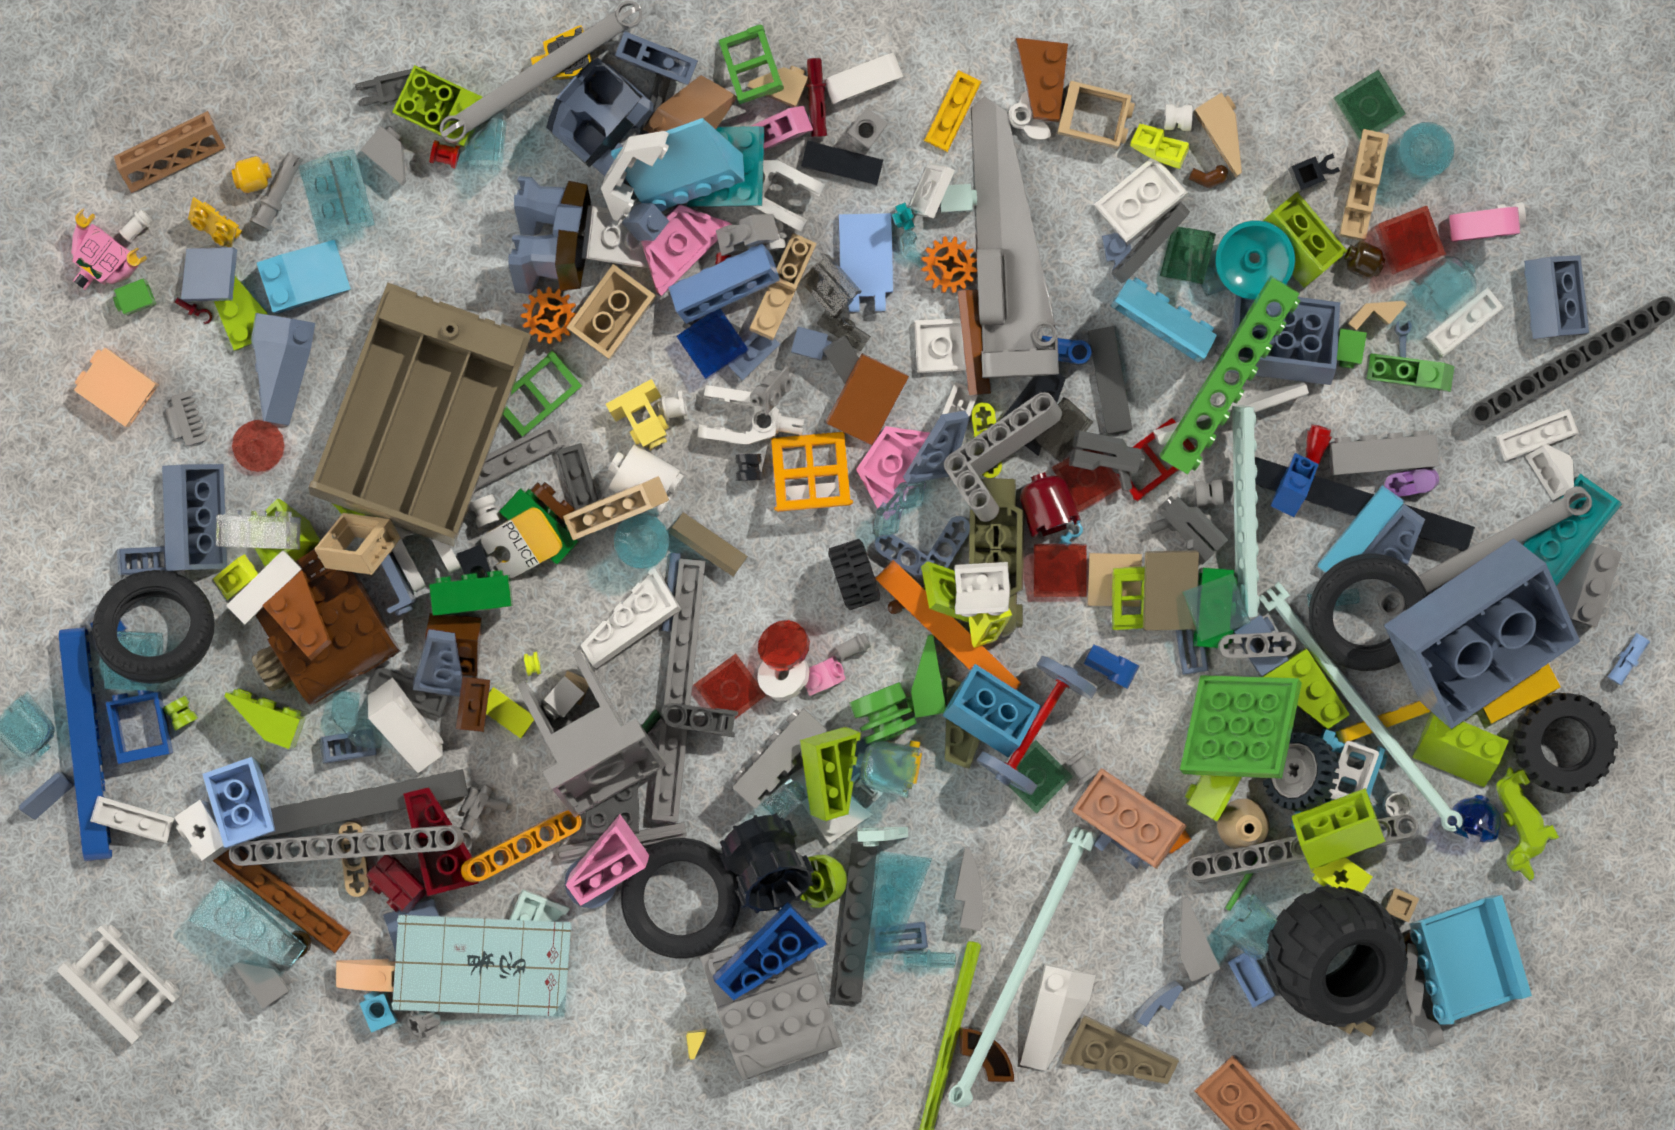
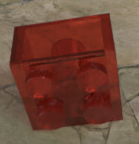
M1427 205L1374 226L1393 275L1446 255Z

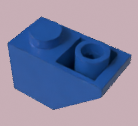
M1295 453L1276 490L1271 507L1295 517L1307 497L1319 464Z

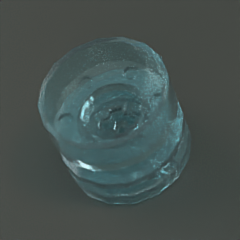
M1421 122L1411 126L1398 138L1394 147V159L1398 169L1405 176L1413 180L1425 181L1436 177L1450 165L1454 157V143L1451 135L1444 127L1433 122ZM1429 145L1431 155L1423 156L1421 154L1423 149L1420 146Z
M637 514L625 519L618 526L614 535V547L618 557L625 564L634 568H651L658 565L667 556L670 549V534L667 527L658 518L649 514ZM640 534L642 537L648 536L646 548L635 545L638 541L637 535Z

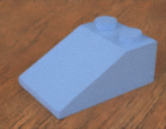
M249 757L202 774L225 849L275 832L267 786L260 763L257 760Z

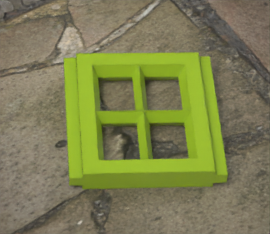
M1145 566L1113 568V630L1143 629ZM1142 581L1141 595L1122 596V582ZM1141 600V614L1122 615V601Z

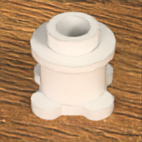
M682 390L678 391V396L668 398L665 395L662 396V401L658 402L660 415L662 414L667 422L670 421V418L683 416L684 420L689 419L686 397Z

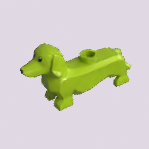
M1508 767L1506 775L1497 782L1496 790L1506 811L1503 813L1504 820L1509 827H1515L1519 836V842L1508 853L1506 863L1511 871L1521 872L1529 881H1532L1534 871L1530 864V859L1544 851L1549 839L1555 840L1559 836L1553 825L1544 826L1541 814L1523 795L1521 785L1530 783L1525 771L1517 770L1514 772L1512 767Z

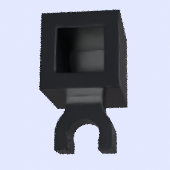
M1333 153L1325 156L1319 163L1315 156L1288 168L1298 193L1326 181L1324 174L1334 175L1340 172L1339 167L1331 170L1326 166L1328 160L1335 158Z

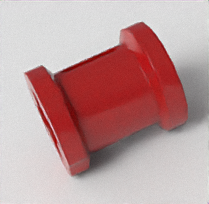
M434 140L429 162L434 164L436 161L451 165V168L456 169L461 146H447L440 144L438 140Z

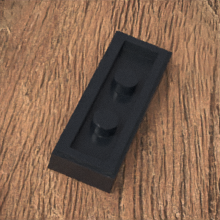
M807 140L801 167L877 186L884 160Z

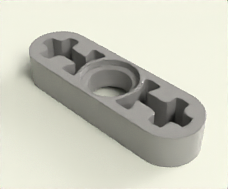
M1287 632L1226 635L1218 643V650L1225 658L1287 656L1296 647L1294 637ZM1284 636L1285 641L1290 642V646L1285 647L1284 652H1282L1281 647H1271L1272 653H1268L1270 644L1267 637H1272L1271 642H1279L1281 637ZM1241 638H1246L1244 643L1246 654H1242L1243 649H1234L1233 654H1229V650L1224 649V644H1228L1229 639H1232L1234 644L1242 643ZM1253 638H1260L1264 642V648L1260 653H1254L1250 649V641Z

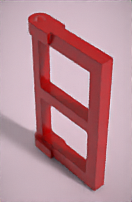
M1171 418L1157 429L1166 427L1176 422L1173 418ZM1154 432L1133 446V448H1142L1161 473L1159 477L1140 491L1131 481L1132 489L1128 491L1137 502L1179 471L1174 466L1166 470L1148 446V443L1155 439ZM1188 438L1183 441L1182 445L1186 450L1195 448Z

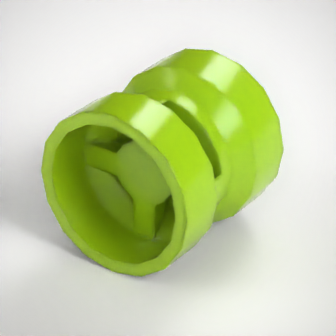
M186 695L163 707L165 714L171 717V725L175 731L198 719L196 713L190 710Z

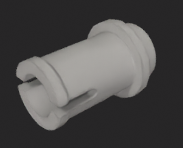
M857 633L856 637L836 645L843 661L859 652H868L867 649L871 645L865 633L861 635Z

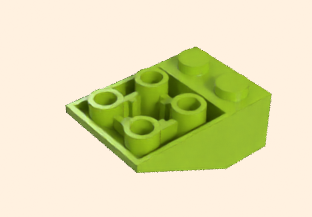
M414 65L392 113L442 137L440 125L446 117L457 115L483 97ZM455 120L448 122L443 128V131H445L447 128L457 123L458 121ZM463 126L457 128L446 137L450 139L459 138L464 131ZM475 128L466 133L462 141L455 144L466 149Z
M240 688L225 692V698L265 741L287 749L296 747L306 717L300 716L302 711L289 706L283 707V709L276 707V701L265 697L258 700L251 698L253 693Z

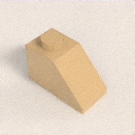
M792 65L790 69L782 67L778 69V73L784 89L775 94L765 96L791 107H797L806 87L805 85L808 82V77L804 76L805 71ZM771 72L749 81L748 89L752 90L774 82Z

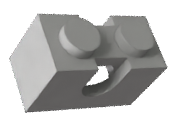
M773 214L750 215L739 220V225H727L716 230L722 256L738 255L753 246H758L762 243L765 246L779 240Z

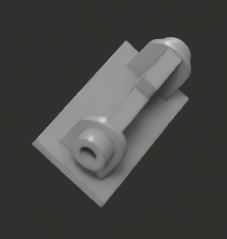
M786 366L781 372L778 370L770 371L761 382V386H758L750 394V403L754 406L764 407L765 415H768L778 405L781 398L791 389L792 379L789 377V366Z

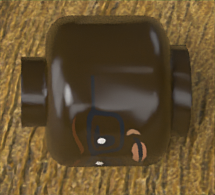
M1359 241L1355 246L1350 245L1344 256V259L1347 260V270L1364 279H1370L1373 276L1377 277L1385 264L1382 250L1365 241Z

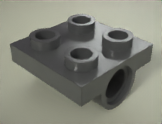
M638 782L586 811L587 836L603 835L619 814H621L633 833L639 834Z

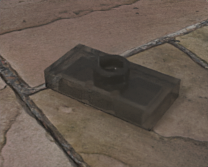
M829 309L824 311L817 322V325L838 338L845 335L851 346L858 351H862L871 337L857 328L852 320L846 317L841 318Z

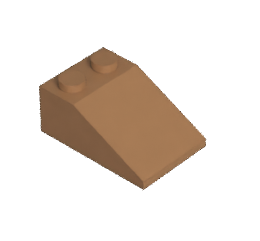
M700 75L660 105L644 130L648 133L668 131L701 118L705 119L714 129H717L737 99V96Z

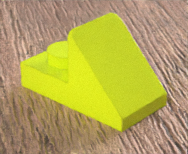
M244 554L216 575L213 580L226 600H229L242 591L258 573L254 565Z
M1010 609L1000 615L977 613L975 616L968 617L971 641L974 648L998 639L1012 616Z

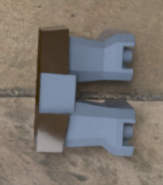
M519 176L517 181L520 184L521 190H518L517 195H514V209L521 235L514 234L512 236V242H514L516 249H512L511 254L508 256V265L515 293L531 294L534 292L540 276L558 279L560 290L580 289L586 259L582 258L587 210L588 206H592L588 184L568 181L566 187L540 186L532 177ZM544 223L554 225L553 234L534 236L540 234Z

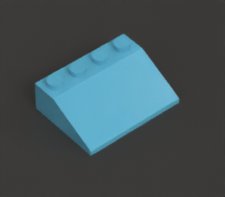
M703 118L665 131L669 133L665 143L669 145L668 150L662 160L657 158L653 166L636 159L632 168L627 166L625 172H627L625 178L630 186L634 188L633 191L641 203H653L661 212L669 207L687 203L689 200L700 196H707L712 192L732 187L734 184L744 181L743 154ZM622 147L611 151L614 160Z
M1136 277L1134 280L1128 279L1110 306L1196 362L1204 360L1217 336L1212 332L1214 327L1203 320L1198 323L1191 319L1192 313L1181 306L1177 309L1168 304L1170 299L1160 292H1156L1154 295L1146 290L1148 285Z

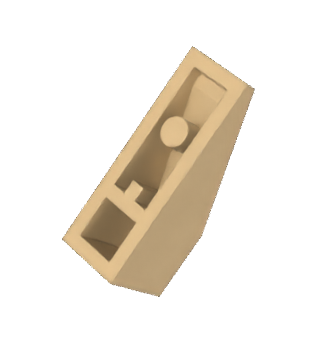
M1221 92L1196 108L1193 113L1236 178L1242 173L1236 114L1233 111L1236 109V106L1228 95L1224 97Z

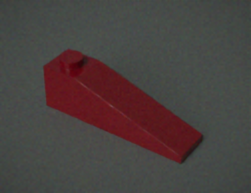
M429 787L403 793L411 828L452 825ZM448 830L444 834V840L447 844L451 845L454 842V834ZM420 833L418 836L420 845L423 847L427 846L428 836L425 833ZM464 842L458 848L417 853L427 896L479 884V882H469L462 876V865L472 858ZM473 863L471 873L473 876L478 877L475 864Z

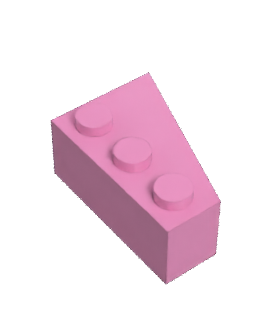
M619 814L569 875L566 886L580 906L646 868L649 854L621 814Z

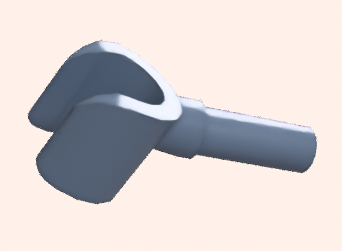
M1399 321L1395 325V333L1399 336L1400 357L1406 358L1407 335L1412 328L1410 321L1407 322V331L1399 329Z

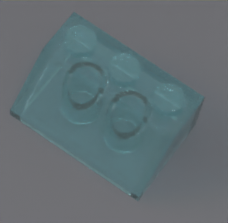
M354 149L329 153L299 166L320 242L358 232L375 225Z

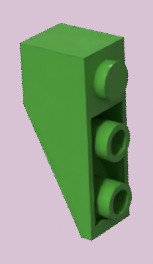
M1371 353L1367 379L1451 392L1455 366L1443 362Z

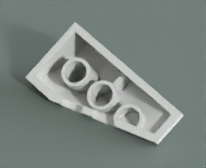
M1048 963L1044 964L1020 1065L1046 1071L1090 1001L1096 975Z

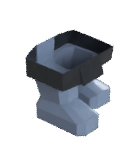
M597 57L582 68L557 96L546 128L588 167L593 165L605 176L614 162L611 151L623 147L619 142L628 131L640 128L653 113V102L611 65L604 63ZM590 81L591 88L598 93L597 98L589 92Z

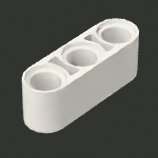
M890 53L824 79V83H826L832 104L836 105L841 103V100L855 98L865 94L867 90L871 89L873 91L888 85L893 80L898 81L904 77L895 53Z

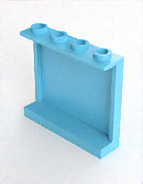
M1502 895L1487 896L1409 923L1411 928L1410 937L1416 945L1419 955L1418 964L1424 972L1426 979L1425 987L1428 994L1431 995L1433 1014L1439 1024H1454V1021L1514 999H1524L1532 996Z

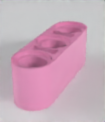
M1518 207L1449 215L1451 242L1520 234Z

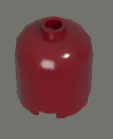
M1045 472L1032 476V482L1022 489L1020 494L1021 504L1032 538L1038 537L1039 532L1044 537L1066 530V524L1073 521L1074 525L1081 522L1069 487L1061 477L1055 475L1046 476Z

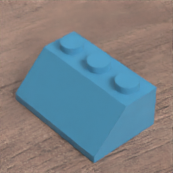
M974 664L954 693L942 716L1001 754L1009 757L1021 745L1041 706Z

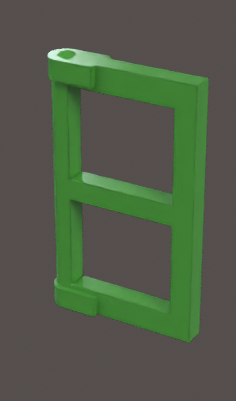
M756 25L740 33L718 40L739 104L768 94L772 95L784 89L763 25ZM759 37L765 55L734 65L728 47ZM768 63L774 82L742 92L737 74Z
M551 351L515 383L510 395L511 397L523 385H526L546 409L525 427L507 406L503 415L523 437L583 386L557 357V354ZM550 362L556 366L572 385L551 404L530 380Z

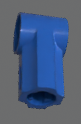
M1042 335L1041 341L1048 342L1052 337ZM1057 338L1058 361L1083 365L1088 362L1091 357V348L1088 343L1082 340ZM1078 345L1084 346L1087 350V356L1082 360H1077L1072 355L1073 348Z
M1093 644L1083 663L1108 676L1107 679L1126 689L1129 688L1140 667L1120 655L1116 656Z

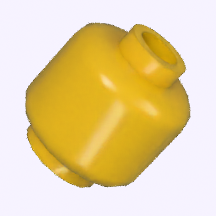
M259 156L239 160L235 163V168L231 169L236 188H241L244 193L265 189L268 186V178H272L269 163H263Z

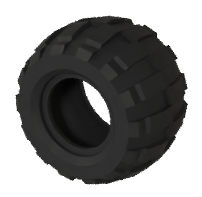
M1330 886L1318 887L1311 893H1303L1295 898L1294 902L1288 908L1283 909L1276 918L1277 922L1274 928L1270 930L1267 939L1269 951L1266 953L1269 973L1279 994L1295 1011L1315 1022L1319 1021L1325 1025H1332L1333 1027H1345L1350 1023L1358 1025L1369 1020V1017L1377 1012L1380 1013L1389 1005V1001L1400 990L1403 984L1402 977L1404 972L1407 971L1408 965L1405 940L1396 921L1389 915L1388 911L1368 895L1341 886L1338 888ZM1355 945L1348 959L1338 969L1326 975L1328 966L1333 958L1345 948Z

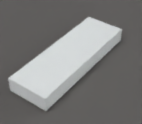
M1487 287L1426 336V338L1441 357H1444L1504 307Z
M1570 409L1498 435L1495 438L1504 461L1536 450L1545 444H1552L1579 432Z
M282 550L226 606L244 624H247L263 608L262 605L298 574L302 568Z
M98 796L90 821L167 843L174 818Z

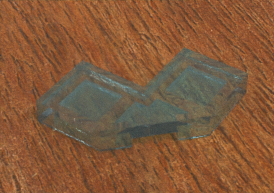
M927 482L900 483L894 490L896 494L887 504L883 502L877 509L872 534L882 537L898 533L902 510L922 506Z
M334 692L331 719L336 725H339L354 746L381 748L383 734L369 719L358 718L360 693Z

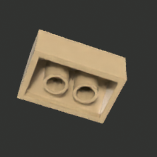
M613 264L566 328L611 360L657 296Z

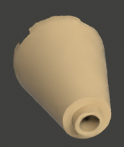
M1237 799L1228 803L1217 821V830L1222 841L1232 849L1263 843L1270 827L1265 809L1250 799ZM1251 823L1250 829L1245 832V825Z

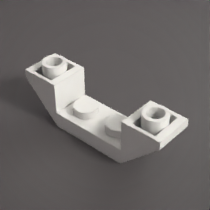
M660 131L631 136L625 142L607 171L601 187L613 220L618 222L623 213L627 215L634 203V200L631 199L634 188L622 183L627 174L625 172L626 167L632 168L636 159L650 166H653L657 158L662 160L669 145L665 144L669 133Z

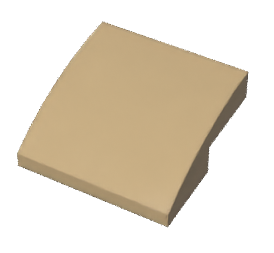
M1089 553L1088 606H1112L1113 568L1141 567L1142 554ZM1141 581L1122 582V596L1141 595ZM1140 600L1122 601V606L1140 607Z

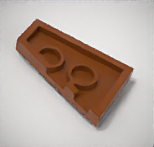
M1016 38L1033 119L1059 122L1068 43Z

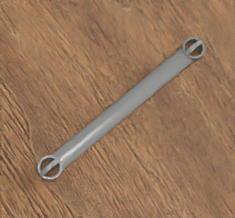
M634 1L622 2L616 11L455 116L446 117L440 125L442 138L449 143L462 141L469 131L625 29L636 27L642 19L641 7ZM626 6H634L625 13H623L621 16H619V13L622 8ZM639 12L636 22L632 24L623 22L631 14ZM455 120L458 121L457 123L453 124L445 131H443V128L448 122ZM463 126L464 131L459 138L450 139L446 137L457 128Z
M1572 487L1566 491L1564 497L1420 574L1418 577L1428 593L1449 582L1514 538L1521 543L1573 514H1585L1591 508V496L1582 487ZM1586 497V502L1581 508L1572 509L1569 507L1575 500ZM1384 588L1377 596L1380 610L1388 616L1399 614L1405 607L1404 597L1397 588ZM1388 597L1400 598V602L1395 608L1386 609L1383 607Z

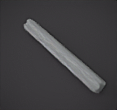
M681 822L640 830L639 834H635V836L644 846L672 838H685L687 832L685 824ZM598 839L559 846L558 855L560 861L583 858Z

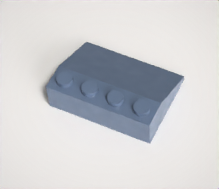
M1236 295L1230 340L1255 299H1246ZM1298 297L1300 303L1293 313L1288 312L1283 320L1286 322L1283 331L1279 336L1274 335L1269 344L1272 345L1270 352L1265 359L1260 357L1256 367H1258L1255 376L1331 385L1337 364L1341 302ZM1271 302L1266 307V312L1269 315H1276L1280 311V304L1277 302ZM1256 325L1252 330V335L1256 338H1261L1266 333L1264 325ZM1248 347L1242 348L1238 353V358L1241 360L1250 359L1252 349ZM1236 370L1227 371L1231 373H1238Z

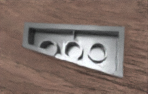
M804 708L801 712L795 709L786 719L789 725L783 731L778 728L768 739L771 742L769 747L765 751L760 748L752 756L751 760L754 763L748 770L742 767L733 777L736 783L732 788L755 809L802 757L800 740L827 731Z

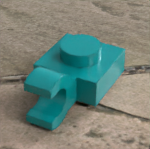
M905 202L895 206L896 213L892 214L897 228L903 227L904 232L914 229L915 226L912 221L914 216L911 208H907Z

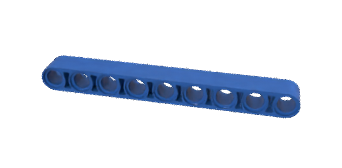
M87 627L59 630V645L82 853L84 861L112 859V850L109 849L111 834L110 827L90 821L97 797H104L103 791H106L104 772H101L100 765H103L101 746H98L97 740L100 739L98 720H95V713H97L95 694H92V687H94L93 671L89 667V661H91L90 643L86 640V635L89 634Z

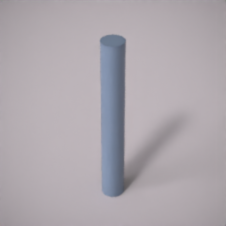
M670 553L667 586L674 598L676 595L679 559L681 557L679 553ZM673 616L662 623L661 631L672 632Z

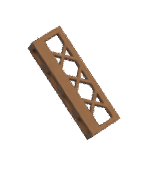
M207 111L115 155L114 159L120 175L130 192L133 193L226 147L215 128L211 115ZM213 135L217 142L208 147L200 145L202 139ZM183 148L192 150L190 156L185 158L176 157L178 151ZM160 159L168 161L167 166L163 169L153 168L154 163ZM135 171L145 172L142 179L133 183L128 176Z

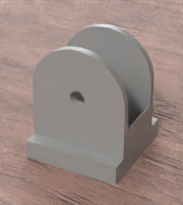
M580 649L575 651L573 656L600 707L557 732L527 682L524 680L517 684L532 717L557 761L556 764L542 772L551 789L574 817L666 766L658 749L637 719L624 725L599 678Z

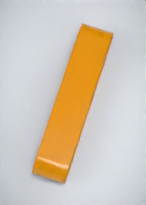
M567 810L541 821L468 859L462 865V876L469 882H479L501 872L577 832L582 823L580 815L574 817ZM565 815L570 817L572 821V826L569 830L564 828L562 824V819ZM542 827L549 831L547 841H543L540 838L539 832ZM519 839L524 840L527 847L524 853L519 852L517 849ZM496 851L503 854L504 861L501 865L496 864L494 861ZM473 863H477L481 868V873L478 877L473 876L471 873Z

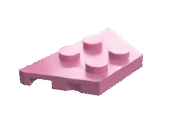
M678 204L665 216L670 222L654 241H641L654 286L659 296H662L718 240L716 230L732 225L730 222Z
M886 426L857 467L856 471L884 519L887 518L909 486L903 476L930 432Z

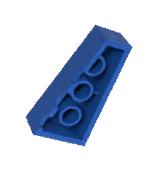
M787 902L713 975V979L732 1000H735L762 984L763 981L771 976L779 974L796 961H800L818 948L827 945V942Z

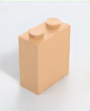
M105 347L102 351L98 349L90 360L92 365L87 372L82 371L75 381L77 386L74 391L123 426L130 427L159 384L110 349Z

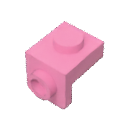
M836 656L809 667V679L805 687L809 696L844 681L846 679L844 670Z

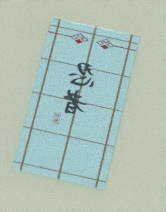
M398 915L392 1010L565 1017L571 922Z

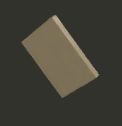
M1197 550L1145 551L1143 629L1145 631L1196 629L1199 552Z

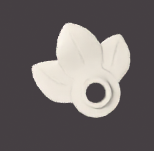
M1025 91L1021 96L1020 102L1014 104L1009 110L1008 118L1010 124L1017 129H1023L1030 138L1038 140L1050 138L1051 132L1047 124L1052 121L1033 119L1028 94ZM1023 112L1026 115V119L1020 121L1016 118V114Z

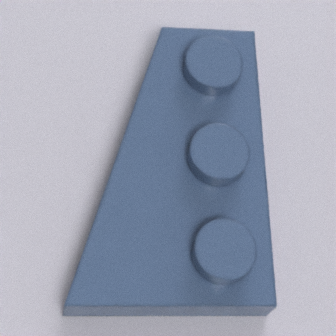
M1403 504L1362 554L1375 553L1387 555L1400 560L1408 566L1425 519Z
M429 629L414 677L413 690L460 697L462 672L455 633Z

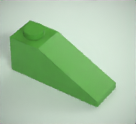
M933 634L927 635L911 688L912 697H907L908 707L912 710L909 713L914 712L915 718L941 714L946 709Z

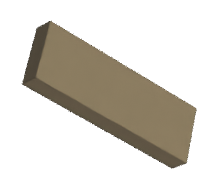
M684 512L668 532L732 577H734L748 557Z

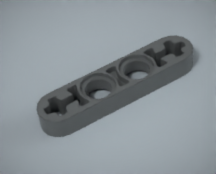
M1180 202L1167 212L1114 268L1112 275L1120 283L1127 281L1190 213L1187 207Z

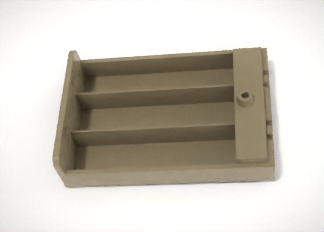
M387 282L314 478L309 484L310 495L370 517L390 519L394 526L450 546H455L528 350L531 334L504 324L500 326L488 318H485V320L481 319L477 314L441 301L439 303L434 302L430 297L424 295L420 297L416 292Z

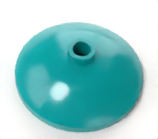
M1261 220L1245 221L1232 227L1222 237L1216 251V269L1221 281L1231 292L1246 299H1256L1270 275L1285 284L1288 283L1295 265L1294 249L1287 235L1274 224ZM1253 253L1258 254L1260 257L1256 263L1251 262L1249 259Z

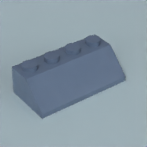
M224 464L162 466L166 571L225 569L227 567Z

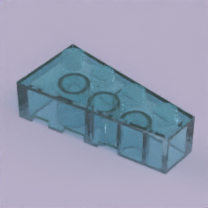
M879 852L865 956L893 960L933 858Z
M221 879L188 920L267 959L288 967L294 964L307 947L231 882Z

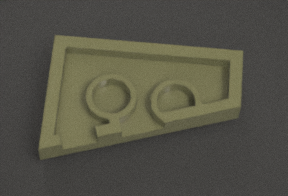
M948 677L946 707L962 683ZM946 718L944 760L970 769L980 740Z

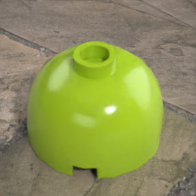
M826 854L809 856L808 859L814 869V872L811 873L814 885L809 886L800 898L802 901L807 900L812 904L811 907L813 908L829 906L840 899L844 893L847 884L846 872L842 864Z

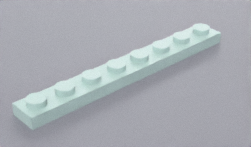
M1234 405L1232 406L1235 576L1238 577L1236 614L1256 617L1258 616L1257 609L1260 604L1257 595V582L1259 581L1257 556L1259 548L1256 543V530L1258 529L1256 517L1258 496L1255 491V478L1257 477L1255 451L1257 443L1254 438L1256 415L1254 407Z

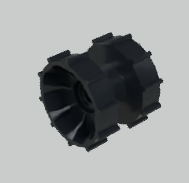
M778 813L763 816L754 815L752 819L738 826H733V830L724 840L720 841L722 854L719 856L726 871L731 870L738 874L736 877L739 889L736 890L743 907L748 906L756 914L760 911H779L787 902L790 904L795 900L799 901L809 886L814 885L811 875L814 869L807 855L802 856L795 851L797 848L794 838L797 834L790 820L785 821L782 817H779Z

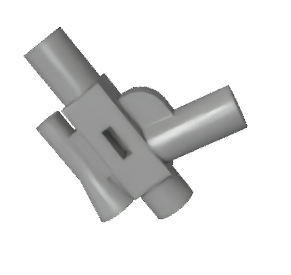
M485 784L481 791L470 786L468 797L461 811L467 813L468 809L471 810L462 828L471 832L480 814L488 815L492 809L505 813L508 803L489 798L493 788Z

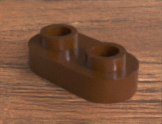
M537 482L530 489L564 522L563 516L575 511L566 500L563 499L560 503L553 496L556 491L546 482L542 485Z

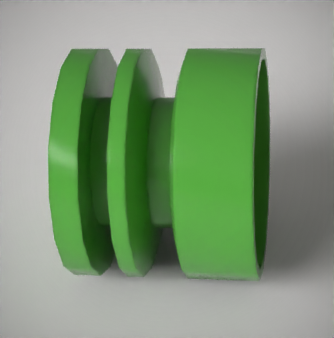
M900 682L849 702L855 719L868 717L869 722L859 728L860 731L873 729V734L863 738L866 744L883 742L905 733L907 729L917 723L915 717L903 721L901 716L912 710L910 707L898 709L896 705L906 698Z

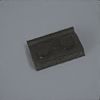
M824 254L822 256L823 259L816 263L800 282L830 316L837 319L853 302V298L862 291L830 255Z
M1065 397L1058 403L1062 411L1060 420L1033 439L1045 451L1051 454L1055 460L1061 463L1070 453L1071 449L1074 448L1072 444L1075 431H1087L1093 424L1091 419L1085 416L1077 406Z

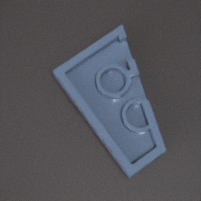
M965 410L941 414L903 476L907 484L949 477L944 468V461L951 453L962 446L969 421V416Z

